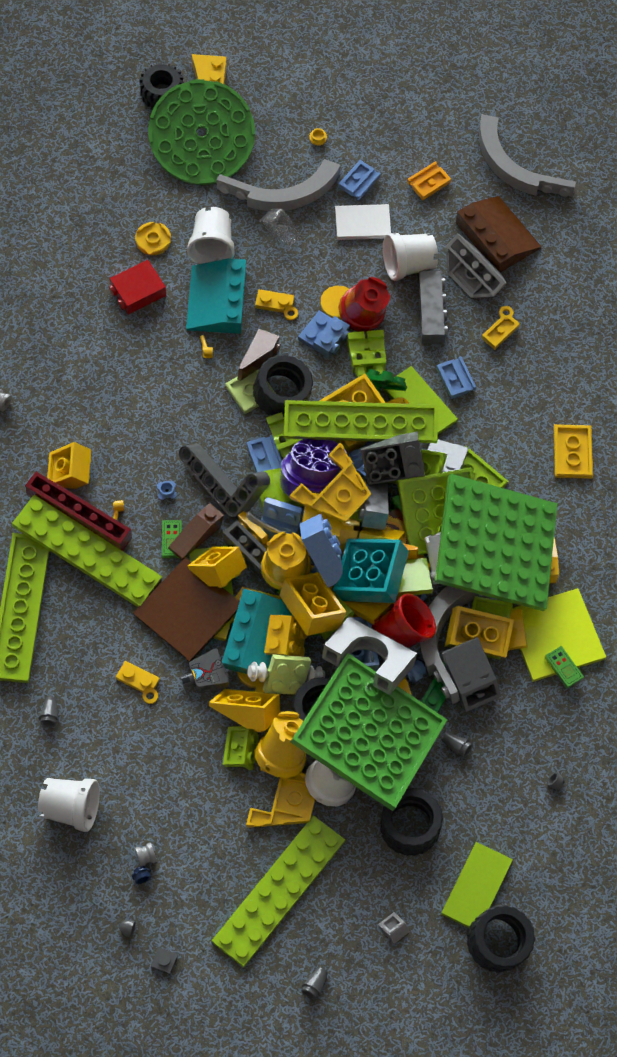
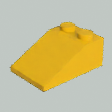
M456 606L452 609L445 647L453 648L478 637L486 655L506 658L514 619Z
M224 689L209 702V706L247 729L264 732L272 725L274 718H277L280 713V694Z

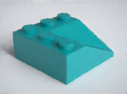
M347 539L341 560L342 576L334 585V592L342 601L395 603L409 553L408 549L401 540Z

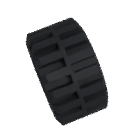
M159 62L158 65L154 63L151 64V67H146L145 72L142 71L139 79L141 99L147 107L151 105V109H153L158 100L169 89L184 83L181 71L179 69L176 70L174 65L170 66L169 63L162 64V62ZM159 84H165L169 86L165 89L155 88V86Z

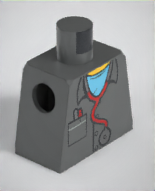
M217 648L190 661V673L180 676L183 687L194 684L197 693L229 688V680Z

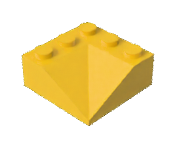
M366 374L361 375L319 400L329 402L386 403ZM338 440L344 446L347 454L368 442Z

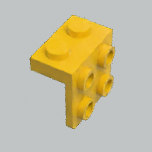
M270 615L264 650L265 654L304 657V642L307 635L293 616Z

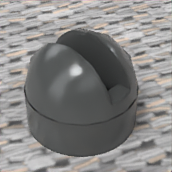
M558 772L551 774L547 781V785L555 790L563 788L565 783L563 776Z
M122 921L119 926L121 934L132 937L136 921Z

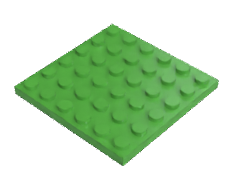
M450 474L447 480L435 582L545 611L548 601L558 503Z
M347 653L290 743L393 811L447 719L398 686L391 695L374 687L373 682L376 671Z

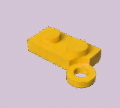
M258 289L255 308L284 313V317L287 320H295L298 317V310L293 307L294 295ZM293 311L295 314L293 316H289L288 312Z
M509 306L500 308V319L481 337L494 350L520 326V323L513 318L514 312ZM508 311L509 315H504L503 312Z
M244 511L238 514L239 522L267 549L269 544L268 535L258 525L251 522Z
M124 661L116 675V680L142 692L143 700L147 704L155 703L158 699V693L155 688L160 678ZM148 693L154 694L153 699H148L146 696Z

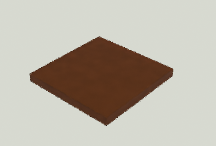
M185 557L133 614L190 662L234 617L240 601L223 587L208 586L189 570L188 565L192 562Z

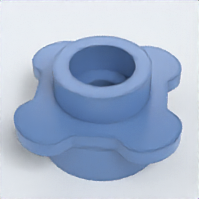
M164 481L157 484V489H159L158 498L160 500L176 498L175 482Z

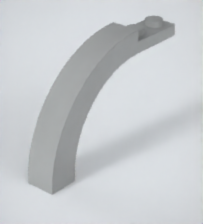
M481 114L479 127L480 148L487 164L499 178L510 186L535 196L537 195V190H541L544 193H556L563 197H573L575 181L533 173L511 160L503 150L498 138L497 125L499 118Z
M324 159L318 170L306 181L293 187L274 190L251 186L219 174L217 189L224 194L235 195L241 200L246 199L247 207L264 211L292 210L310 204L323 196L338 179L341 165Z
M446 586L428 607L435 619L436 633L431 639L420 642L428 675L434 674L438 683L441 682L443 685L441 689L445 698H450L452 704L460 701L458 690L439 656L438 642L445 623L451 617L452 609L456 606L462 607L473 601L475 594Z

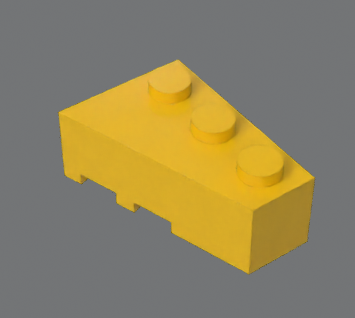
M192 54V68L196 79L217 81L225 84L226 57Z

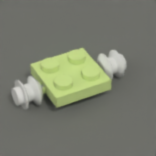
M272 654L268 669L264 662H261L259 666L256 662H252L247 671L248 677H250L252 682L256 681L257 678L260 682H264L263 690L265 693L296 695L297 690L305 681L308 682L310 679L319 677L325 678V672L321 666H317L314 670V667L310 666L311 659L302 656Z

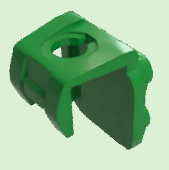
M369 369V372L366 373L378 392H380L381 388L395 391H406L407 389L406 379L398 376L393 377L392 372L383 371L380 374L379 371Z

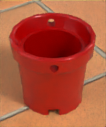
M369 277L368 279L360 280L357 285L347 290L341 297L338 306L342 321L350 325V329L358 332H367L378 328L384 320L386 307L390 300V293L388 294L386 289L387 285L378 278Z
M403 594L394 603V606L372 625V628L375 627L377 632L407 648L418 642H425L431 639L436 633V623L432 612L421 599L412 594Z

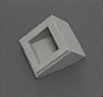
M395 912L378 924L394 944L409 933L406 923Z

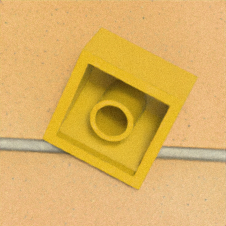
M72 442L50 452L47 478L63 488L77 489L89 484L91 449Z
M211 547L190 563L188 568L208 586L222 588L227 586L231 579L241 575V572L247 568V565L239 547Z

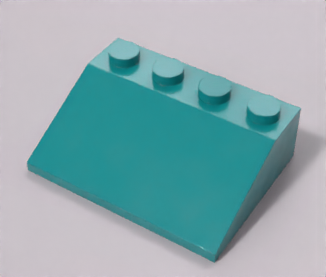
M227 258L192 265L187 331L241 334L246 259Z
M243 589L222 660L225 669L247 674L248 667L252 662H256L258 666L261 662H264L267 669L269 668L272 655L265 654L264 650L270 615L293 616L282 600L264 593Z

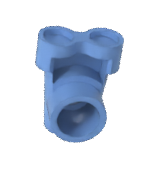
M415 661L414 667L405 676L407 682L411 681L413 684L423 678L422 675L426 673V668L421 661Z

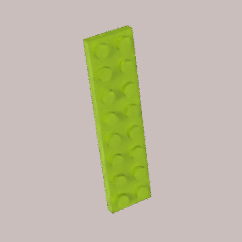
M285 400L284 439L381 442L397 435L418 432L420 443H437L438 405Z
M36 495L32 496L12 522L13 528L136 607L142 605L162 579L161 575Z
M12 533L0 606V681L29 683L50 551L21 533Z
M313 815L310 822L303 827L211 940V943L244 968L345 843V839Z

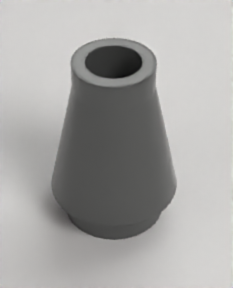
M52 696L45 698L39 715L40 724L44 727H54L58 722L57 699Z
M449 731L442 738V742L458 757L462 756L465 758L472 749L470 740L452 734Z
M317 967L315 972L302 984L301 992L303 995L312 1000L321 995L326 976L328 975L325 969Z

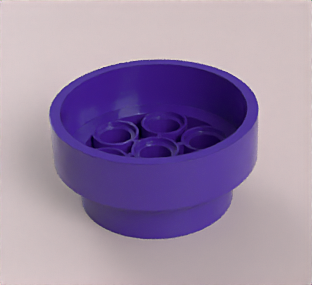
M303 439L293 446L292 451L284 457L281 464L280 485L283 491L290 496L302 483L312 493L320 494L342 471L339 466L328 458L329 453L339 443L333 440Z

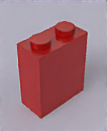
M149 260L110 278L109 290L112 296L116 295L121 310L125 309L128 315L167 296L166 286Z

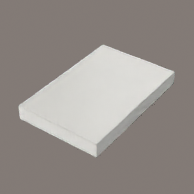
M389 204L335 206L337 240L384 239L387 233H391Z

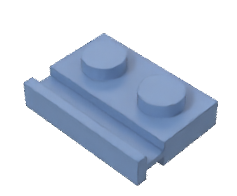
M359 160L339 182L338 187L352 197L355 196L359 201L377 182L381 173H377L374 171V168Z
M462 357L437 365L436 369L451 399L476 390V385Z
M273 435L246 442L256 473L281 468L282 459Z

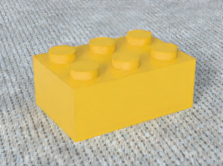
M319 572L284 579L279 596L307 636L337 630L342 625L346 610L331 589L327 587Z

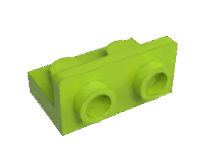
M243 726L228 727L223 765L225 767H245L248 770H253L256 761L255 748L259 741L258 733L254 729H247Z

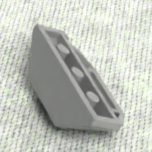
M457 233L445 246L447 273L471 298L494 297L507 284L501 273L477 248Z

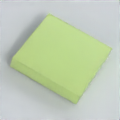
M259 369L241 381L237 380L238 377L225 383L226 389L244 414L259 407L253 397V384ZM267 382L269 388L274 392V390L272 389V387H271V386L269 385V383Z

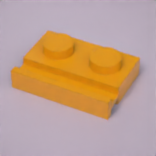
M435 161L408 178L407 183L412 186V189L422 200H425L450 184L451 178Z

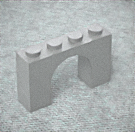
M348 617L324 644L322 658L338 667L347 653L351 654L362 649L378 653L385 662L376 671L373 686L391 695L414 667L417 653L361 622Z

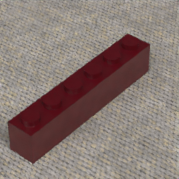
M37 471L25 485L27 496L32 498L33 495H36L123 551L131 541L132 534L130 528Z

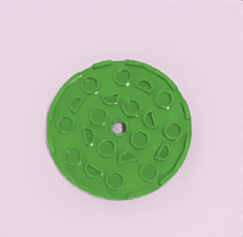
M196 79L172 87L158 100L150 116L148 137L155 159L167 173L186 183L209 185L217 183L219 174L230 178L244 166L254 146L255 124L250 108L236 91L217 81ZM204 128L207 133L204 136H198L197 130Z

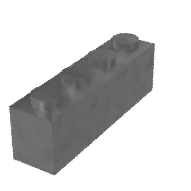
M419 271L421 344L443 343L444 337L448 336V327L444 326V321L447 320V310H443V305H446V294H442V289H445V278H442L441 271Z
M363 479L371 496L362 504L359 510V519H362V527L385 530L389 515L387 482L368 485L367 481Z

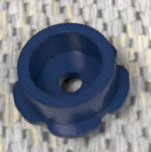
M145 866L136 868L132 874V879L135 880L136 884L149 881L151 879V869H146Z

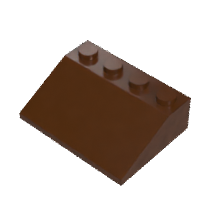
M500 196L473 202L457 211L455 223L500 273L541 249V245Z

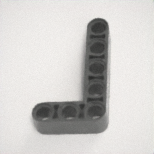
M199 444L186 445L179 449L178 455L180 460L229 517H236L243 511L247 514L270 484L269 475L261 471L248 474L237 488Z

